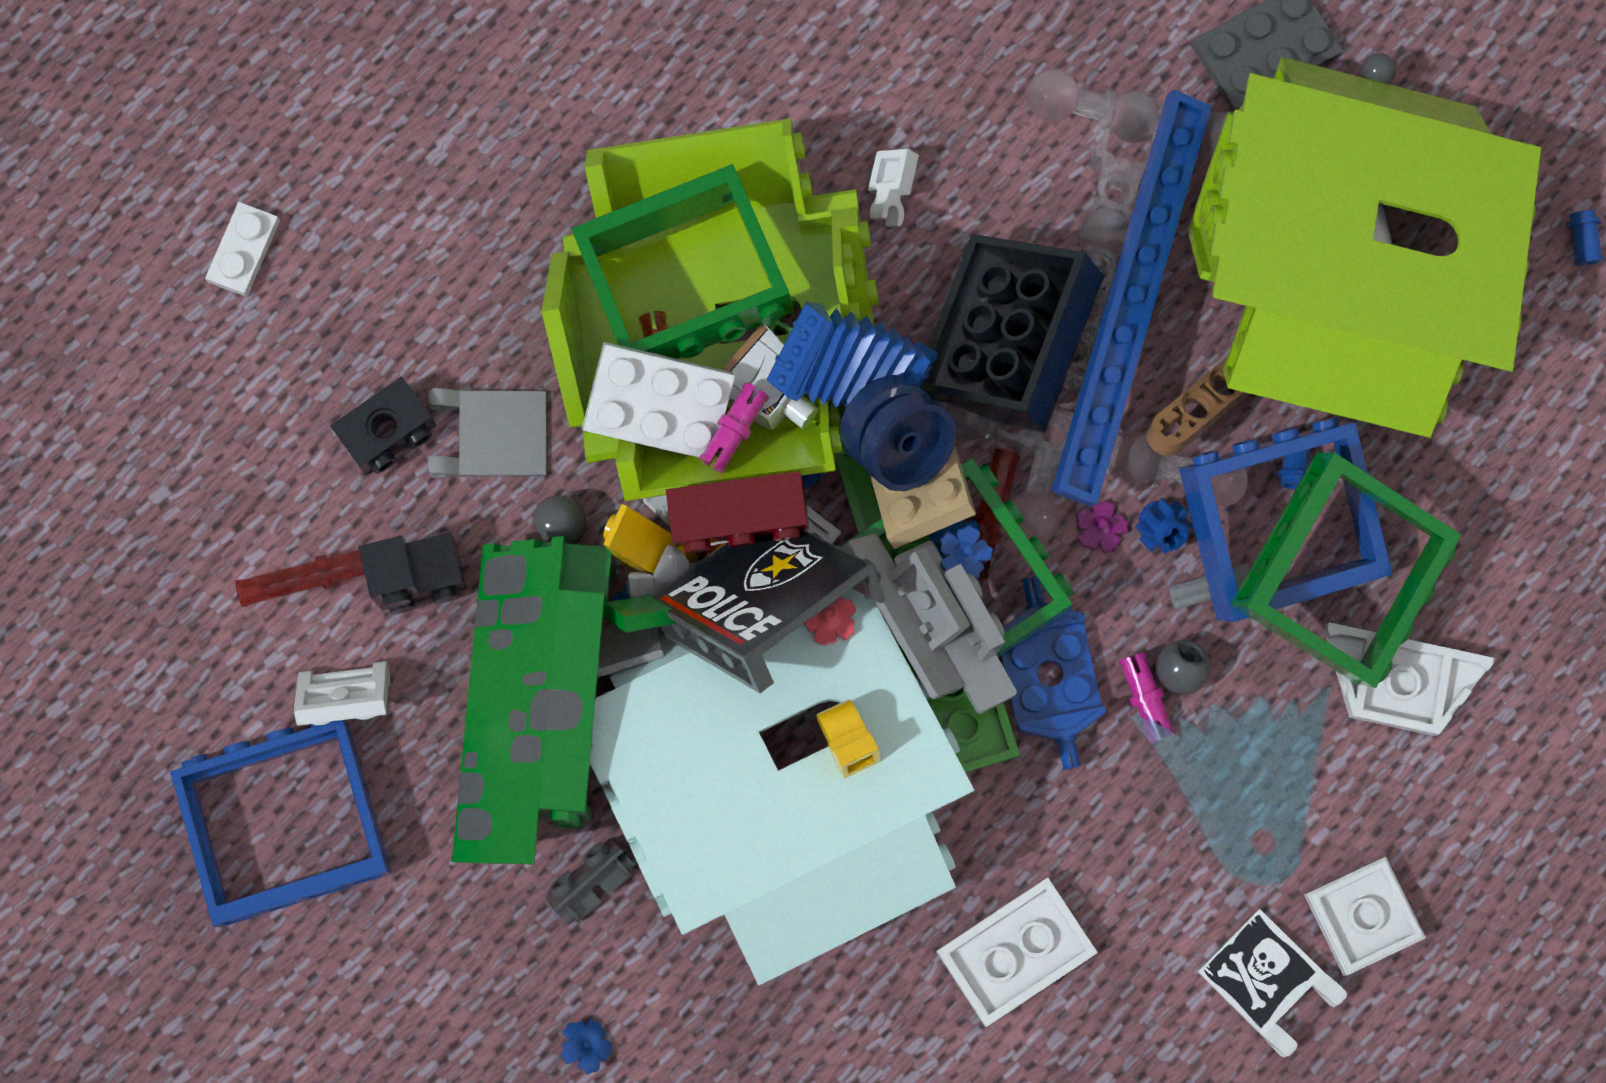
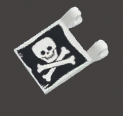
M1260 909L1198 971L1266 1042L1284 1058L1290 1056L1297 1049L1298 1045L1276 1022L1311 986L1332 1007L1339 1005L1347 996L1346 991L1314 963Z

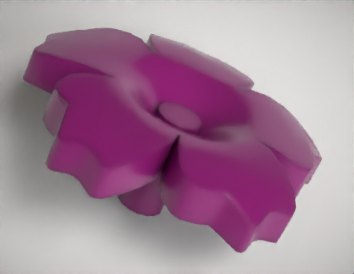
M1104 500L1100 504L1093 506V512L1082 508L1081 512L1076 515L1078 520L1077 527L1085 530L1077 538L1082 547L1095 549L1099 543L1101 550L1105 554L1116 550V545L1120 542V538L1117 535L1128 532L1127 525L1129 522L1123 519L1121 514H1115L1112 517L1114 512L1113 503Z

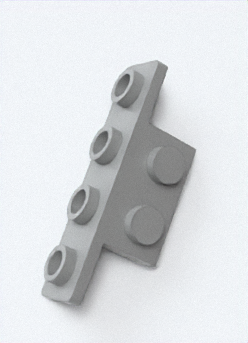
M877 534L853 539L845 544L844 548L849 553L863 560H870L881 574V581L879 583L886 600L882 603L875 600L874 602L883 614L899 646L905 652L929 696L932 699H937L964 687L963 680L943 647L970 627L971 624L927 549L914 551L896 566Z
M926 541L897 555L893 562L898 566L914 551L926 548L966 615L971 626L943 648L963 680L964 687L962 688L976 713L982 714L1012 699L1017 693L996 655L1005 643L1003 639L1005 632L999 618L994 613L989 614L982 602L983 594L977 579L972 574L967 575L961 564L944 573L943 568L940 566L943 560L932 541Z

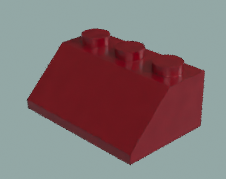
M800 471L666 489L672 543L677 548L684 547V553L711 550V543L728 541L729 547L756 544L755 537L773 535L774 541L794 540L800 538L801 530H809L805 482Z

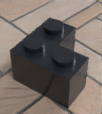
M451 532L409 543L400 535L358 546L370 598L381 610L389 609L390 614L412 611L416 608L415 602L432 598L434 604L452 601L459 597L457 591L467 589L456 541Z

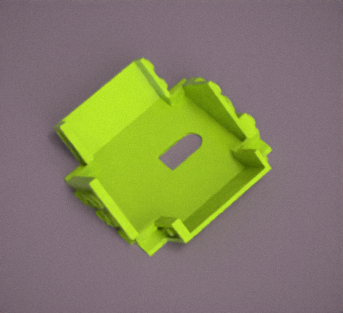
M1280 58L1274 79L1250 73L1247 80L1244 103L1239 110L1227 112L1188 227V234L1200 279L1214 282L1212 297L1246 306L1223 368L1227 388L1431 438L1436 423L1441 424L1446 416L1448 400L1446 398L1451 386L1457 385L1461 379L1464 368L1463 360L1513 372L1517 336L1522 322L1520 313L1524 281L1529 267L1527 257L1531 226L1536 211L1534 202L1541 147L1492 135L1475 106L1293 59ZM1378 203L1440 218L1448 222L1454 228L1458 237V245L1455 252L1447 256H1435L1373 240Z
M791 118L587 150L585 172L596 218L733 164L782 274L790 297L798 302L801 309L805 302L822 304L829 316L836 308H838L843 319L851 311L858 322L868 315L874 326L872 306L879 305L876 280H868L864 248L871 247L868 221L860 222L856 189L813 196L809 172L801 173L799 159L806 158L802 132L794 133ZM734 203L597 257L631 343L716 310L717 305L730 304L771 288ZM574 235L563 236L564 252L551 255L541 312L569 427L578 426L583 432L587 463L616 459L625 501L665 496L666 489L797 471H800L801 475L836 471V453L843 452V444L840 440V423L846 408L843 403L835 408L831 398L824 405H822L819 397L812 403L819 408V411L814 420L805 429H801L788 417H785L773 430H768L753 421L749 428L751 435L747 441H741L724 473L713 469L721 452H718L710 466H707L700 461L699 457L583 431L582 425L603 342L617 344ZM790 333L776 337L784 345ZM746 341L720 344L719 342L704 348L695 357L679 358V360L722 369ZM806 393L804 397L811 402L808 393ZM729 407L726 408L725 415L728 414L730 410Z

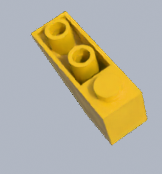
M621 504L617 515L613 514L609 518L604 529L603 537L605 542L603 545L631 573L645 572L653 575L666 546L672 545L677 548L672 543L671 533ZM684 547L677 548L686 556L689 564L697 561L699 557L697 553H684Z

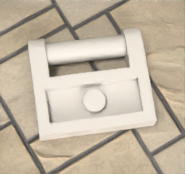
M374 662L373 667L322 674H314L313 670L299 672L294 703V715L297 726L307 724L325 725L331 721L354 718L366 720L378 715H386L388 687H390L388 662Z

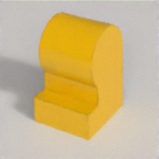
M850 699L816 714L822 732L829 744L828 747L844 779L881 762L879 748L871 733L866 729Z

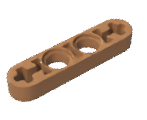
M1227 357L1155 416L1146 436L1148 445L1152 450L1165 456L1176 455L1249 395V393L1233 390L1234 393L1231 395H1224L1214 388L1213 382H1226L1223 368ZM1197 404L1206 411L1207 416L1201 418L1194 417L1188 413L1185 405ZM1176 422L1180 426L1176 435L1170 434L1166 437L1161 433V431L1164 433L1170 431Z

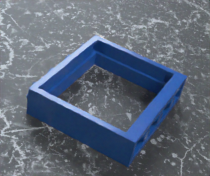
M1337 416L1311 422L1312 430L1299 433L1298 427L1277 431L1272 433L1273 441L1260 445L1258 439L1239 442L1232 445V453L1219 456L1217 450L1204 452L1192 457L1194 464L1179 468L1217 620L1236 622L1250 617L1230 605L1238 592L1210 477L1334 442L1336 454L1368 474L1355 422H1339ZM1343 480L1362 558L1281 582L1269 602V606L1276 610L1392 575L1375 501Z
M331 721L325 725L310 724L311 728L295 733L291 727L276 730L266 735L268 739L266 742L251 746L250 741L234 743L224 748V755L208 759L207 754L191 757L190 760L181 762L182 768L170 771L213 927L222 928L392 874L348 721ZM338 740L371 858L228 902L195 784Z

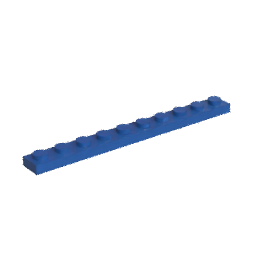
M1177 90L1171 91L1166 96L1051 489L1053 493L1089 507L1098 503L1212 107Z

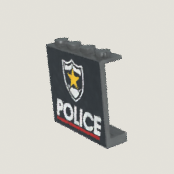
M801 530L800 538L794 540L774 541L773 535L755 537L756 544L749 546L729 547L727 542L652 596L655 600L672 608L667 612V615L671 620L675 621L672 625L658 628L662 636L756 692L762 693L774 684L762 656L763 653L851 588L862 593L868 600L873 599L879 603L886 600L879 583L881 581V574L870 560H863L849 553L844 547L840 545L835 546L823 540L818 534H811L805 530Z

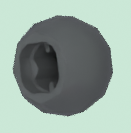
M554 495L545 498L537 505L532 514L533 522L544 542H551L552 537L564 536L567 544H577L586 531L587 519L583 508L576 500L568 496Z
M1178 640L1166 645L1159 652L1155 671L1160 683L1168 691L1185 695L1195 693L1203 688L1209 680L1212 663L1207 652L1198 643Z

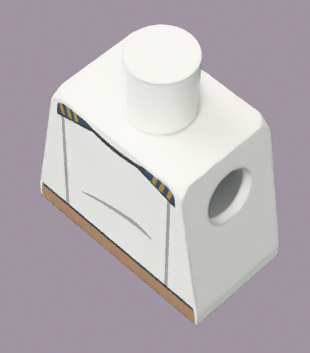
M762 323L721 369L733 372L735 375L727 407L731 409L742 390L743 384L749 383L756 387L747 404H751L759 389L769 396L768 401L764 403L754 422L768 430H773L785 417H788L801 429H805L814 420L819 408L804 396L797 401L787 398L786 395L767 381V377L776 361L775 357L779 355L784 345Z

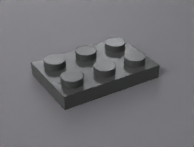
M1265 0L1196 37L1191 42L1192 48L1232 112L1239 110L1244 103L1246 85L1250 73L1274 79L1281 57L1321 67L1341 56L1343 52L1312 0Z

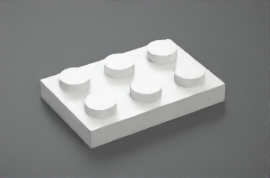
M603 342L582 425L583 431L700 457L720 427L717 425V422L721 415H725L735 375L733 372Z
M1049 878L1044 879L936 951L985 1027L1098 953Z

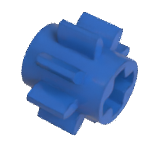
M1164 498L1147 504L1139 515V523L1135 524V528L1142 534L1139 540L1149 551L1159 547L1166 554L1167 552L1179 549L1187 541L1189 529L1193 526L1186 519L1188 511L1178 501L1169 505Z

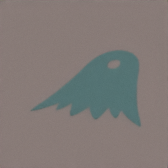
M1332 684L1317 696L1300 718L1298 717L1296 702L1294 699L1291 700L1282 711L1277 725L1261 696H1257L1250 704L1242 721L1241 728L1224 709L1216 704H1211L1208 712L1206 737L1197 727L1183 718L1179 719L1181 738L1154 722L1137 716H1130L1171 771L1188 800L1215 857L1229 873L1246 883L1256 885L1274 884L1292 875L1300 866ZM1257 830H1267L1274 837V849L1266 856L1257 855L1251 849L1250 838Z

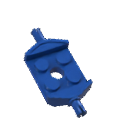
M1032 576L1031 581L1030 577L1021 580L1028 606L1024 608L1025 611L1003 627L1005 633L1047 605V602H1044L1041 584L1036 576ZM1072 610L1067 611L1002 655L1004 669L1017 690L1016 695L1011 699L1018 732L1053 740L1054 744H1058L1063 766L1062 770L1081 767L1074 741L1077 739L1076 735L1106 713L1105 706H1102L1083 623L1085 615L1084 613ZM1051 662L1060 668L1062 678L1059 684L1046 686L1039 681L1037 670L1041 664Z

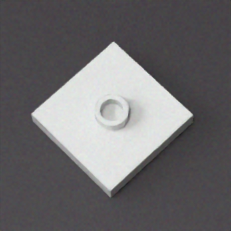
M1382 857L1304 894L1343 976L1354 973L1426 938L1386 857Z

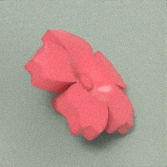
M839 597L835 604L834 602L829 604L806 621L804 625L807 626L809 632H815L814 641L822 646L834 644L837 640L836 635L843 640H848L855 633V622L850 617L855 614L856 607L851 599L845 600Z

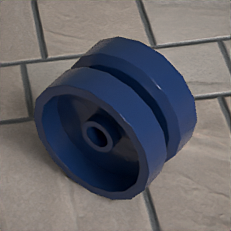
M889 375L875 379L859 390L850 401L840 423V440L845 451L857 463L863 466L877 482L888 490L905 492L921 487L934 478L946 465L956 444L957 428L952 415L916 383L905 376Z

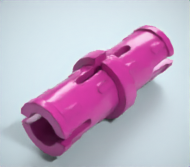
M743 384L742 390L728 414L721 415L717 422V425L720 426L704 453L699 457L700 461L710 466L716 454L721 452L713 467L715 471L720 473L726 471V467L741 441L748 440L751 435L749 430L751 424L764 403L769 399V396L759 389L751 404H747L756 387L752 384Z
M1145 651L1132 655L1138 673L1135 670L1131 657L1119 660V665L1123 669L1133 695L1129 700L1132 707L1137 706L1148 736V742L1153 743L1162 740L1156 721L1163 737L1167 738L1176 734L1161 697L1165 696L1163 689L1156 686Z

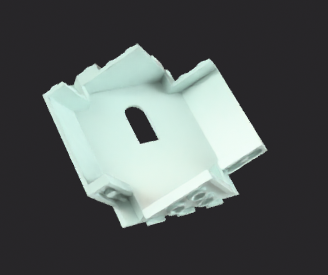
M852 588L840 597L845 600L851 599L856 607L855 614L850 617L855 622V633L848 640H843L836 635L837 640L834 644L822 646L814 641L815 632H809L807 626L802 624L762 654L774 681V684L762 693L756 692L662 636L660 632L664 657L608 674L615 689L597 697L595 700L590 764L600 785H602L627 842H629L663 917L672 913L681 934L684 935L725 915L758 986L956 888L949 872L956 868L946 845L944 843L938 845L934 835L941 831L932 812L975 790L956 756L960 749L949 727L941 728L927 701V698L930 697L927 690L921 684L918 675H913L887 621L884 620L873 599H866L862 593ZM850 699L866 729L871 733L877 744L881 762L844 779L829 747H826L778 771L759 733L820 703L827 701L842 703Z

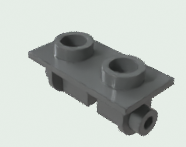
M612 838L606 844L601 842L593 846L583 858L584 863L572 874L570 872L564 873L551 885V893L545 899L568 925L574 920L579 923L602 902L592 891L597 884L607 895H610L632 875L629 871L636 865L623 853Z

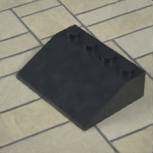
M971 234L928 345L938 356L935 362L931 364L929 377L919 387L933 399L1009 426L1045 433L1104 275L1086 252Z

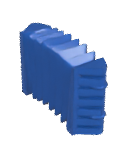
M805 302L797 320L793 322V328L782 350L775 357L776 361L767 377V381L789 399L797 401L808 393L812 403L819 397L822 405H824L831 398L835 408L842 403L847 408V405L859 390L878 378L889 375L905 376L918 386H921L924 380L929 377L931 364L935 362L938 354L918 341L912 344L907 335L901 339L895 327L888 332L882 322H879L874 327L868 315L858 322L851 311L843 319L838 308L829 316L824 305Z

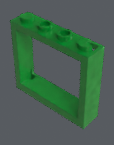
M733 164L571 228L618 345L675 359L692 358L699 355L706 347L721 341H735L742 337L746 331L759 327L762 323L766 326L776 324V319L794 313L788 288ZM734 203L771 288L631 343L597 257Z
M1316 452L1230 605L1354 683L1376 688L1378 683L1382 682L1390 673L1393 665L1391 660L1397 649L1412 634L1414 629L1413 621L1420 608L1426 605L1435 592L1434 583L1442 569L1447 567L1454 559L1457 551L1455 546L1461 534L1334 452ZM1340 478L1430 536L1360 662L1268 605Z
M973 458L961 465L966 481L970 480L1052 599V602L1005 633L1003 637L1005 643L996 654L999 658L1072 609V602L1069 600V597L1075 593L1061 572L1053 576L1043 561L1048 559L1049 555L1038 538L1033 536L1028 540L1019 525L1025 520L1010 499L1003 503L994 489L1000 484L986 463L978 467ZM880 519L850 540L871 534H877L880 539L886 536L883 520Z

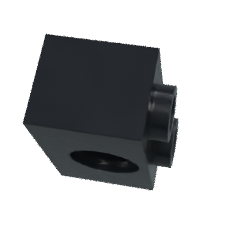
M401 376L330 427L364 474L367 475L372 471L375 474H379L387 470L397 460L394 455L407 446L415 449L424 444L432 436L430 430L436 427V424ZM385 421L397 423L396 432L391 437L385 439L376 437L377 427Z

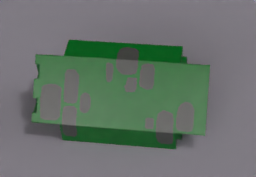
M564 536L552 537L551 542L530 539L512 541L511 546L494 543L482 546L452 862L535 865L539 817L549 818V820L553 821V824H556V827L582 829L583 821L594 820V812L586 804L602 621L605 619V603L608 602L609 579H615L616 572L615 556L606 547L567 544Z

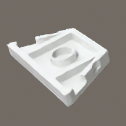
M1330 622L1325 624L1324 628L1327 642L1358 662L1363 658L1377 633ZM1408 639L1397 649L1391 660L1393 665L1390 673L1382 682L1378 683L1376 688L1358 685L1337 671L1336 674L1349 718L1437 736L1452 719V715L1471 694V690L1479 679L1493 665L1494 658Z

